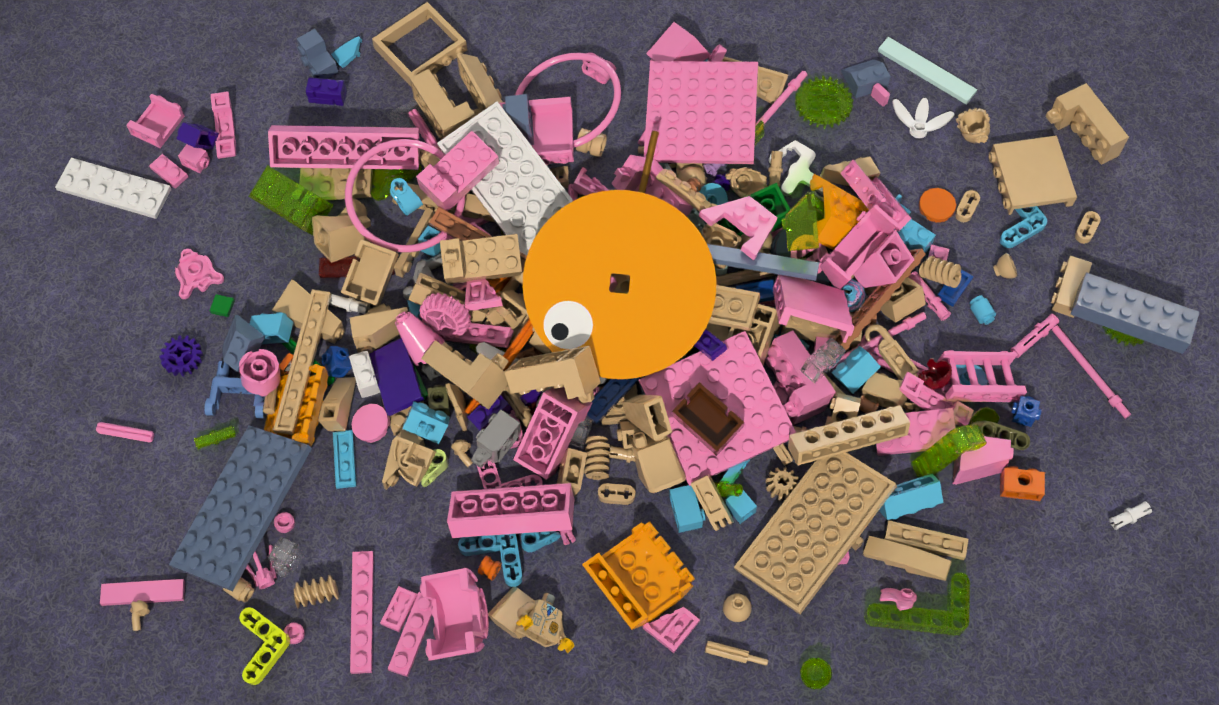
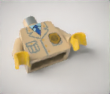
M544 593L542 600L538 599L527 602L517 610L518 621L516 622L515 631L544 647L553 646L558 643V650L560 651L565 649L566 653H569L573 649L574 643L569 638H566L564 633L562 612L553 607L555 596Z

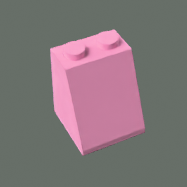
M675 22L672 23L646 53L651 58L650 61L703 62L711 56L693 35Z
M893 230L853 275L863 288L896 283L914 261V258L898 232Z
M962 433L957 443L958 448H955L952 484H960L1001 473L1004 467L1008 466L1009 459L1012 460L1014 449L1011 448V440Z

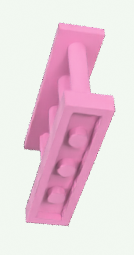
M852 160L841 172V175L869 210L876 204L899 224L895 228L896 231L899 232L909 222L911 217L882 181L877 177L871 181L856 161Z
M944 351L937 362L945 360L952 366V386L945 394L946 401L1018 402L1020 396L1024 397L1027 391L1025 386H1017L1013 380L1010 364L1016 358L1017 353L1008 351ZM956 365H966L971 385L960 384ZM974 365H984L989 385H980L978 383ZM992 365H1002L1007 386L996 383Z

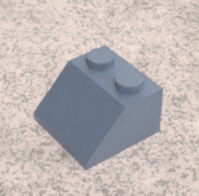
M870 60L841 70L855 98L871 94L873 86L877 83L885 89L888 88L891 77L884 63L876 60Z
M527 94L505 96L506 104L502 105L504 111L530 145H534L532 112Z
M235 315L222 346L223 361L238 372L241 358L250 351H259L265 336L239 315Z

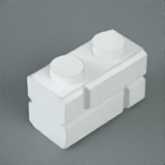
M368 351L349 356L361 397L365 398L380 393Z

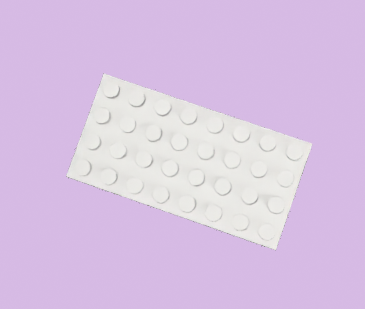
M495 102L439 141L437 145L446 155L465 136L473 131L498 155L499 164L471 190L505 235H518L520 252L527 256L534 238L543 225L557 211L573 202V199L500 104Z

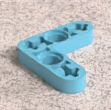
M1037 206L1030 207L1031 212H1025L1022 208L1015 209L1023 218V221L1002 233L1000 244L1003 247L1013 248L1045 228L1047 218ZM1035 220H1036V221H1041V224H1040V223H1037V224H1035V225L1033 226V228H1032L1031 225L1034 224ZM1019 228H1026L1028 234H1021ZM1015 234V236L1013 237L1012 241H1010V240L1006 241V240H1005L1006 237H1007V238H1011V237Z
M516 534L462 537L459 540L458 547L460 553L464 556L500 551L505 583L510 587H516L521 584L523 576ZM507 535L511 538V547L507 548L506 541L504 540ZM486 538L493 540V544L489 547L482 545L483 540ZM476 540H478L480 548H477ZM466 542L470 543V549L465 548ZM512 553L516 556V559L513 562H507L505 556ZM510 568H514L516 580L511 579Z

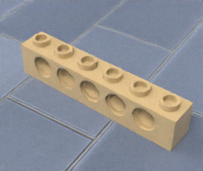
M900 405L888 407L884 410L870 412L858 417H851L847 420L789 435L788 449L798 466L907 436L910 421Z

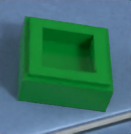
M216 294L209 311L211 314L229 317L235 300L231 297Z

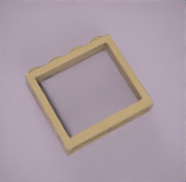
M428 2L372 38L374 49L410 86V77L427 69L430 70L432 75L436 74L439 69L448 66L452 60L457 58L456 54H463L467 51L466 40ZM431 18L455 43L411 72L387 47Z

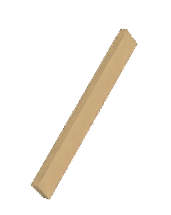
M311 290L273 429L275 433L294 435L311 373L309 366L313 365L331 298L330 292Z

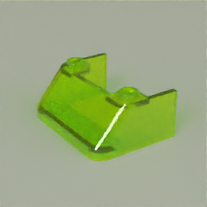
M815 191L807 192L786 213L785 218H782L783 230L786 229L788 252L819 248L817 221L824 219V205L822 198ZM811 251L801 258H808L813 255V252Z

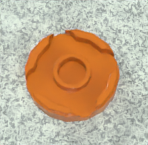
M932 188L922 194L918 206L920 213L926 216V219L938 223L945 222L948 218L952 217L956 209V201L952 194L945 189Z

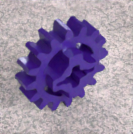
M179 335L178 340L172 337L170 344L164 343L166 349L162 348L161 352L163 355L159 356L162 366L168 373L172 372L174 376H177L180 372L184 376L187 371L189 374H192V368L198 369L196 364L202 363L200 357L203 356L201 346L199 343L197 344L194 338L190 340L189 336H186L182 339L181 335Z

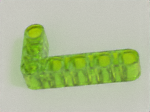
M958 572L948 582L947 611L917 607L900 611L896 605L873 603L865 612V622L873 627L955 636L961 635L969 626V577L965 573ZM954 581L961 582L963 588L957 587L954 584ZM954 601H960L963 607L955 606ZM870 612H877L880 618H872ZM891 614H897L900 617V621L893 620ZM911 617H919L921 623H915ZM932 619H939L942 625H935ZM953 621L961 622L962 628L956 627Z

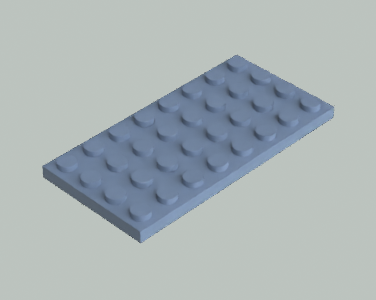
M249 425L169 565L233 592L312 448L307 444Z

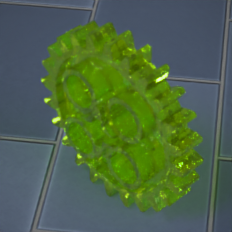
M815 76L814 81L809 78L808 84L803 82L802 87H799L796 93L795 105H797L796 111H800L799 117L804 116V122L810 120L809 125L816 123L817 128L820 124H823L824 129L827 124L831 128H833L834 123L839 126L840 121L845 122L846 117H849L852 111L853 99H851L852 93H848L849 87L843 88L844 83L838 84V79L833 82L831 76L828 80H825L824 76H822L821 80Z

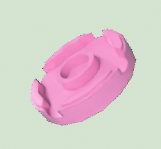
M378 404L362 406L353 416L352 431L362 441L370 443L378 441L386 435L388 426L390 427V417L387 415L386 410Z

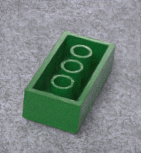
M777 183L748 195L777 217L776 224L771 232L794 222L792 211ZM725 218L716 222L734 231L739 236L744 234Z

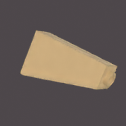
M291 280L274 306L273 313H285L293 321V326L301 329L310 294L297 282ZM327 310L320 338L335 344L338 339L342 338L344 327L342 321Z
M639 394L622 402L627 420L653 440L673 433L662 396Z

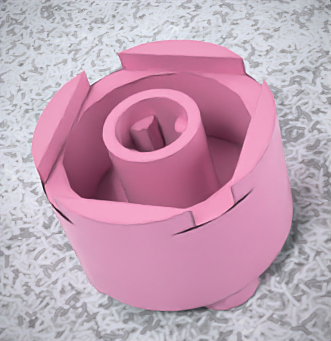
M259 349L257 352L250 351L239 362L241 383L248 392L267 396L279 385L281 380L277 357L272 352L264 349Z

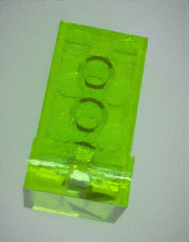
M268 165L248 196L313 235L312 217L316 215L327 216L333 207L332 203Z

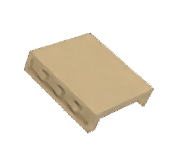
M1057 136L993 144L991 152H989V161L994 165L993 174L995 178H998V190L1003 195V207L1007 209L1009 215H1012L1014 209L1064 202L1065 207L1073 206L1077 195Z

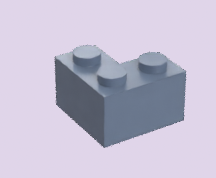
M316 29L297 38L299 45L297 50L302 56L300 60L305 67L308 66L310 68L309 72L313 78L328 79L339 73L336 62L327 52L325 42Z

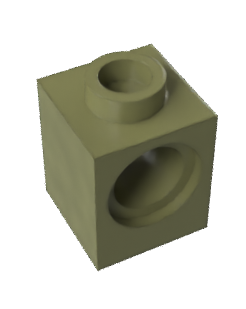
M436 385L428 388L429 408L435 411L440 410L450 415V403L446 386ZM437 398H443L441 402H435Z

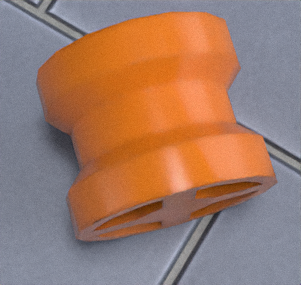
M486 555L477 573L486 575L489 580L493 581L500 571L502 563L493 561L490 556Z

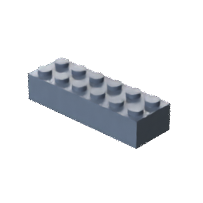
M1086 272L1079 285L1070 315L1183 354L1191 344L1199 311Z

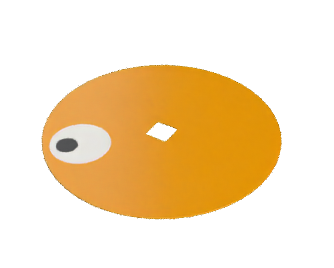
M609 190L592 193L576 199L557 211L543 225L534 238L525 261L523 295L531 324L540 339L552 352L590 346L599 377L631 379L647 376L667 368L682 358L696 344L706 329L712 315L716 297V274L712 255L703 236L696 226L677 208L664 200L642 192ZM612 273L630 276L629 292L627 294L609 291Z

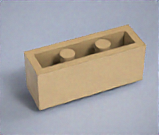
M1070 256L1067 262L1063 261L1060 272L1063 274L1062 277H1058L1055 285L1058 291L1053 293L1050 302L1053 304L1052 311L1074 318L1070 313L1077 291L1086 272H1090L1092 262Z

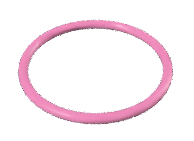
M567 53L544 61L523 79L515 94H523L529 83L539 73L560 62L585 60L602 67L613 82L614 98L612 106L600 125L587 135L573 140L574 148L591 141L606 129L617 113L621 100V85L614 69L603 59L586 53Z
M397 139L381 143L365 152L357 160L347 178L345 204L353 225L371 243L394 252H416L440 243L441 239L448 236V234L440 232L430 240L412 245L389 243L370 233L357 217L352 200L353 185L359 170L371 157L381 151L394 147L423 149L432 153L440 160L445 156L438 148L418 140ZM465 196L457 203L454 215L458 218H461L463 213Z

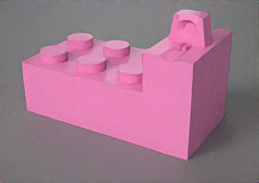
M471 131L434 166L429 164L416 176L419 188L438 207L448 212L499 164V158L491 148Z
M630 155L622 168H617L615 171L616 177L611 184L617 190L638 192L646 157ZM653 159L645 194L664 200L687 217L694 207L656 179L659 172L664 169Z
M794 331L774 338L765 362L776 375L777 381L786 388L789 399L783 407L791 423L795 425L825 411L836 391Z
M564 386L556 389L552 387L545 391L513 460L546 480L556 473L578 424L585 420L592 403H581L578 397L568 399Z

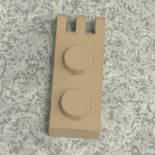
M710 474L691 482V486L715 531L720 529L717 521H719L722 528L727 526L724 518H726L728 524L734 523Z

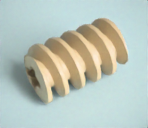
M930 256L921 264L919 275L940 284L956 288L961 281V266Z
M591 436L586 439L587 446L585 451L587 457L584 474L589 479L601 480L609 478V474L604 473L609 471V467L604 464L610 462L608 458H605L610 455V452L607 451V449H610V444L605 443L608 441L606 437Z
M328 575L326 582L323 577H320L319 583H316L313 578L311 585H308L307 581L304 580L303 587H300L298 582L295 583L294 598L297 608L300 607V602L304 607H307L308 600L312 605H315L316 599L320 603L324 602L325 597L328 601H332L333 595L337 600L339 599L337 584L331 575Z

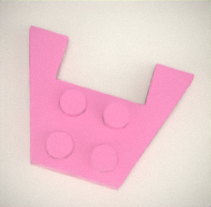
M750 196L701 210L698 216L710 226L725 218L751 238L742 245L741 251L752 260H755L759 250H761L777 221L775 215Z

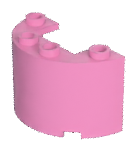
M468 568L421 577L420 591L423 598L432 600L431 613L435 624L433 634L436 640L427 639L426 655L428 661L476 653L485 646L482 642L483 639H487L489 627L486 599L482 588L479 589L475 583L478 581L477 577Z

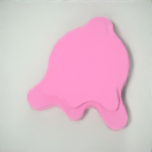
M184 249L181 252L180 263L175 268L177 279L181 284L179 290L181 299H188L194 288L204 292L211 284H222L224 282V276L214 270L212 262L206 255H198V253L193 252L191 249Z

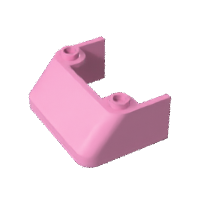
M876 204L867 213L863 211L856 220L859 222L831 254L826 253L819 260L822 263L820 268L837 289H841L852 279L851 276L886 236L899 225Z

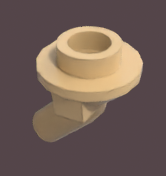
M456 440L451 445V448L454 450V454L458 455L463 463L469 467L473 462L465 452L470 449L471 444L466 440Z
M141 600L137 602L132 601L130 612L132 613L133 631L141 630L140 616L150 613L148 604Z

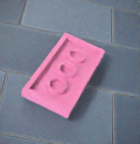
M947 408L905 413L910 421L908 435L876 444L878 456L958 448L954 409Z

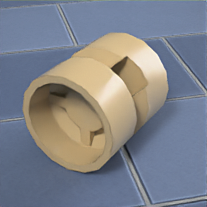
M582 128L577 139L587 135L591 130ZM600 133L591 141L576 147V151L582 153L589 151L590 155L601 157L606 146L607 135Z

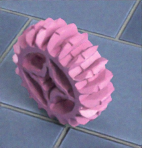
M432 293L425 298L420 306L419 316L422 318V322L426 323L438 335H443L444 338L448 336L453 339L454 337L459 338V336H463L471 322V315L468 314L469 310L464 308L465 305L460 304L459 300H455L453 296L449 297L445 293L443 295Z

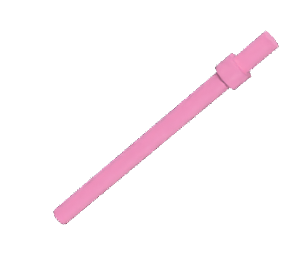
M802 71L795 79L789 82L787 89L756 122L755 134L792 92L797 91L801 86L800 83L807 77L805 71Z
M922 312L912 318L908 317L901 324L888 330V332L893 337L904 330H910L915 327V324L925 320L926 315ZM878 335L871 339L870 342L867 341L859 346L868 350L880 344L883 337ZM854 349L829 361V366L834 368L842 363Z
M1058 325L1053 327L1052 331L1106 395L1110 405L1113 408L1115 407L1125 419L1128 418L1131 413L1123 405V400L1113 393Z

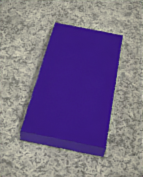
M402 338L369 353L388 416H392L412 406L413 402L419 403L424 400L413 362Z

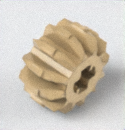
M778 467L775 468V473L769 472V478H766L765 481L768 485L766 491L772 492V498L778 495L779 501L782 500V496L787 499L797 486L799 480L798 476H793V470L789 473L786 472V467L783 468V471Z

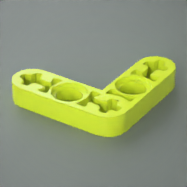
M248 607L240 613V622L265 642L244 668L242 677L245 682L257 685L262 682L290 644V637L260 612ZM249 614L257 620L256 624L247 618ZM269 624V631L266 634H261V626ZM278 637L283 640L281 644L276 640ZM272 646L273 648H275L276 652L270 649L269 647ZM270 652V660L267 663H263V654ZM258 663L263 666V669H260L256 664ZM252 671L255 672V678H252L250 675Z

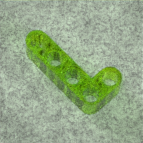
M977 424L960 426L948 432L912 461L911 466L917 478L929 474L935 476L963 453L980 449L987 444V441Z

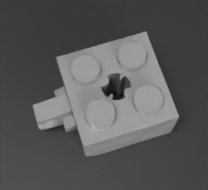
M502 410L497 414L494 413L489 419V425L486 429H481L476 436L477 450L471 461L480 468L488 461L492 463L500 462L520 437V422Z

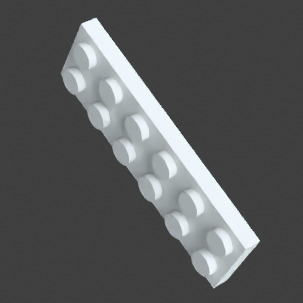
M74 158L70 159L55 186L61 192L157 219L171 191L170 185Z

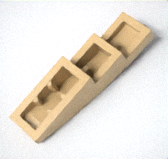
M872 536L868 537L863 552L865 557L884 561L886 565L903 568L906 572L944 581L947 579L952 563L950 560L932 553Z

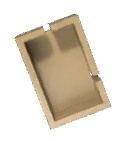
M361 239L355 253L360 262L353 259L341 293L373 306H379L399 255L397 252Z

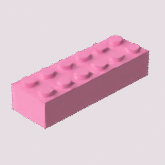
M571 483L454 491L451 493L447 519L452 538L572 530L575 501Z

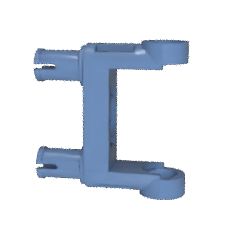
M223 361L218 362L217 374L212 380L210 396L205 401L206 416L216 415V410L219 409L221 393L240 394L242 392V394H252L242 386L241 378H228L230 366L225 362L223 365ZM255 394L253 405L255 406L256 418H265L266 414L263 412L265 396Z

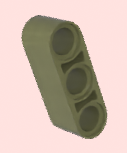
M976 421L971 426V434L1000 438L1001 432V439L1011 440V448L1014 450H1026L1030 445V438L1026 433L994 422Z

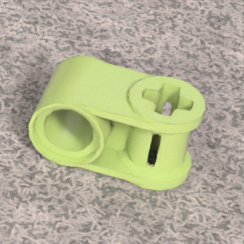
M440 449L434 450L436 454L421 480L423 487H427L447 469L449 462L444 451ZM437 458H443L441 463H434Z

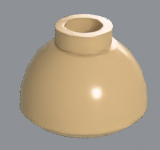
M1008 253L1002 255L997 264L993 266L996 276L1001 275L1008 279L1016 278L1017 270L1012 257Z
M732 594L724 601L723 612L733 622L745 621L751 614L750 600L742 594Z

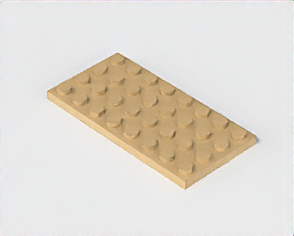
M846 452L816 460L736 563L734 569L801 615L897 487L896 483Z

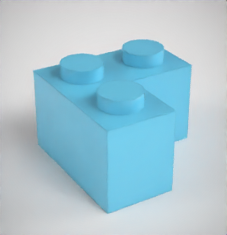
M912 219L898 232L908 250L922 248L925 253L929 250L936 236Z

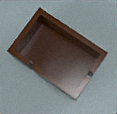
M700 382L687 395V400L684 398L672 411V416L716 456L744 427V421L734 412L730 411L728 417L725 415L728 407Z

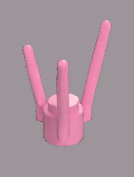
M272 545L268 546L270 571H268V568H262L256 551L253 554L258 568L256 575L249 565L245 568L253 579L255 586H259V589H265L274 585V579H277Z

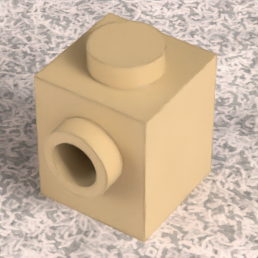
M630 421L619 422L620 429H617L618 441H622L624 449L632 448L631 443H634L633 434L642 432V430Z

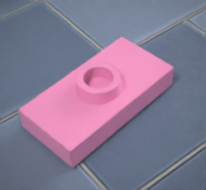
M398 586L380 624L400 633L415 602L417 593Z

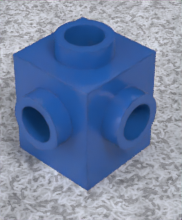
M330 346L322 355V364L329 376L343 378L352 368L347 348Z
M1020 396L1018 402H1014L1011 413H1014L1012 422L1031 427L1034 421L1040 418L1042 409H1039L1040 401L1030 396Z

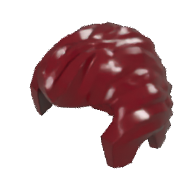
M930 358L927 361L928 370L919 373L918 378L923 380L924 385L930 387V389H941L951 379L952 366L945 360L936 362L934 358Z

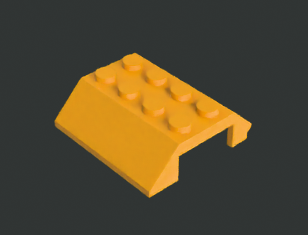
M814 174L812 180H810L811 191H815L823 187L825 218L813 223L814 240L834 250L859 222L856 220L863 211L867 213L869 209L862 200Z
M318 364L309 366V370L316 373V375L309 377L294 435L275 433L273 431L288 374L281 376L277 391L275 413L267 414L264 426L265 431L312 447L329 376L326 368Z
M641 522L632 529V534L602 556L600 553H597L582 564L631 630L651 622L680 601L693 587L691 583L695 580L687 567L680 570L684 564L674 551L668 554L671 547L662 536H659L657 539L655 538L659 532L651 522L646 524Z

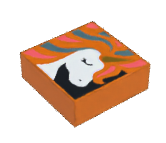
M288 353L279 364L282 376L289 374L294 356L291 353Z

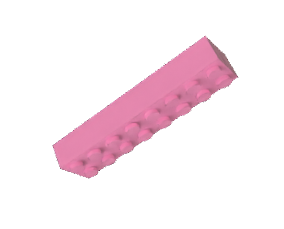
M271 125L268 131L270 167L352 169L365 152L381 143L397 139L419 141V128ZM415 147L386 149L371 157L361 169L418 170L420 165V149Z

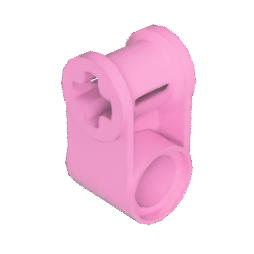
M603 59L614 69V71H616V67L613 63ZM582 60V71L584 74L602 84L608 82L610 76L602 67Z

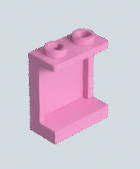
M151 94L149 96L151 104L138 121L130 120L126 126L131 135L161 148L185 116L179 104L171 103L162 96Z

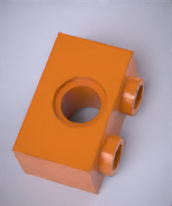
M1009 466L1004 468L1000 474V497L1040 501L1045 495V472H1040L1037 469L1022 470L1015 466ZM1018 480H1023L1026 485H1021Z

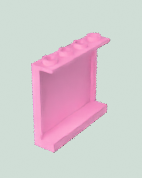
M571 98L529 100L533 120L534 145H531L546 165L574 162L573 107ZM503 102V103H499V104H500V106L503 108L502 105H503V104H506V103Z
M778 274L773 285L778 323L787 325L789 317L792 315L840 329L842 341L846 343L848 336L853 334L854 325L851 321L852 317L849 313L844 290L802 278Z

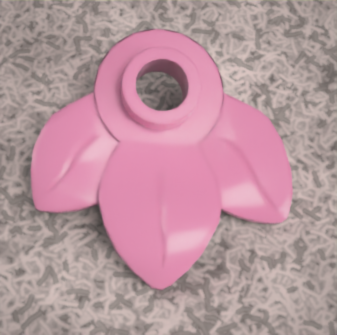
M884 588L880 591L882 593L880 601H894L900 611L912 608L917 600V595L907 588L902 590Z

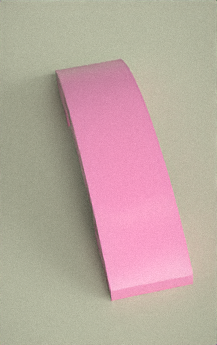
M229 92L211 94L215 130L219 133L217 141H215L217 158L236 156L235 129Z
M906 372L899 390L908 399L926 411L953 408L955 425L965 428L968 426L974 412L973 409L959 401L947 402L944 396L923 385V380Z

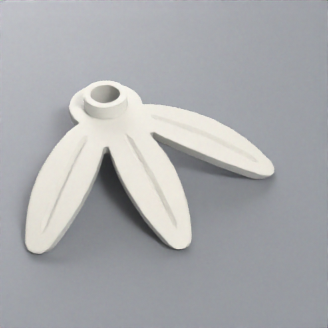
M923 98L920 101L915 113V120L899 100L894 99L892 101L898 118L910 128L909 132L915 138H924L927 132L943 127L954 116V112L949 111L926 123L929 111L927 98Z

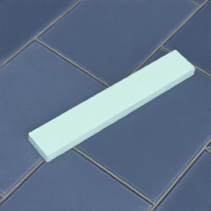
M890 37L878 49L879 53L966 105L977 91L976 88Z

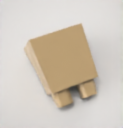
M316 215L312 217L314 243L331 263L355 254L361 239L370 242L355 228L349 215L332 217ZM367 216L358 217L365 228L371 226L370 219Z
M643 432L633 434L634 443H631L638 476L649 492L656 493L685 481V473L667 435L653 440L651 437L646 438Z

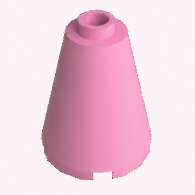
M402 312L396 317L395 325L412 362L416 366H419V362L426 364L421 358L435 340L440 344H443L445 340L411 312Z

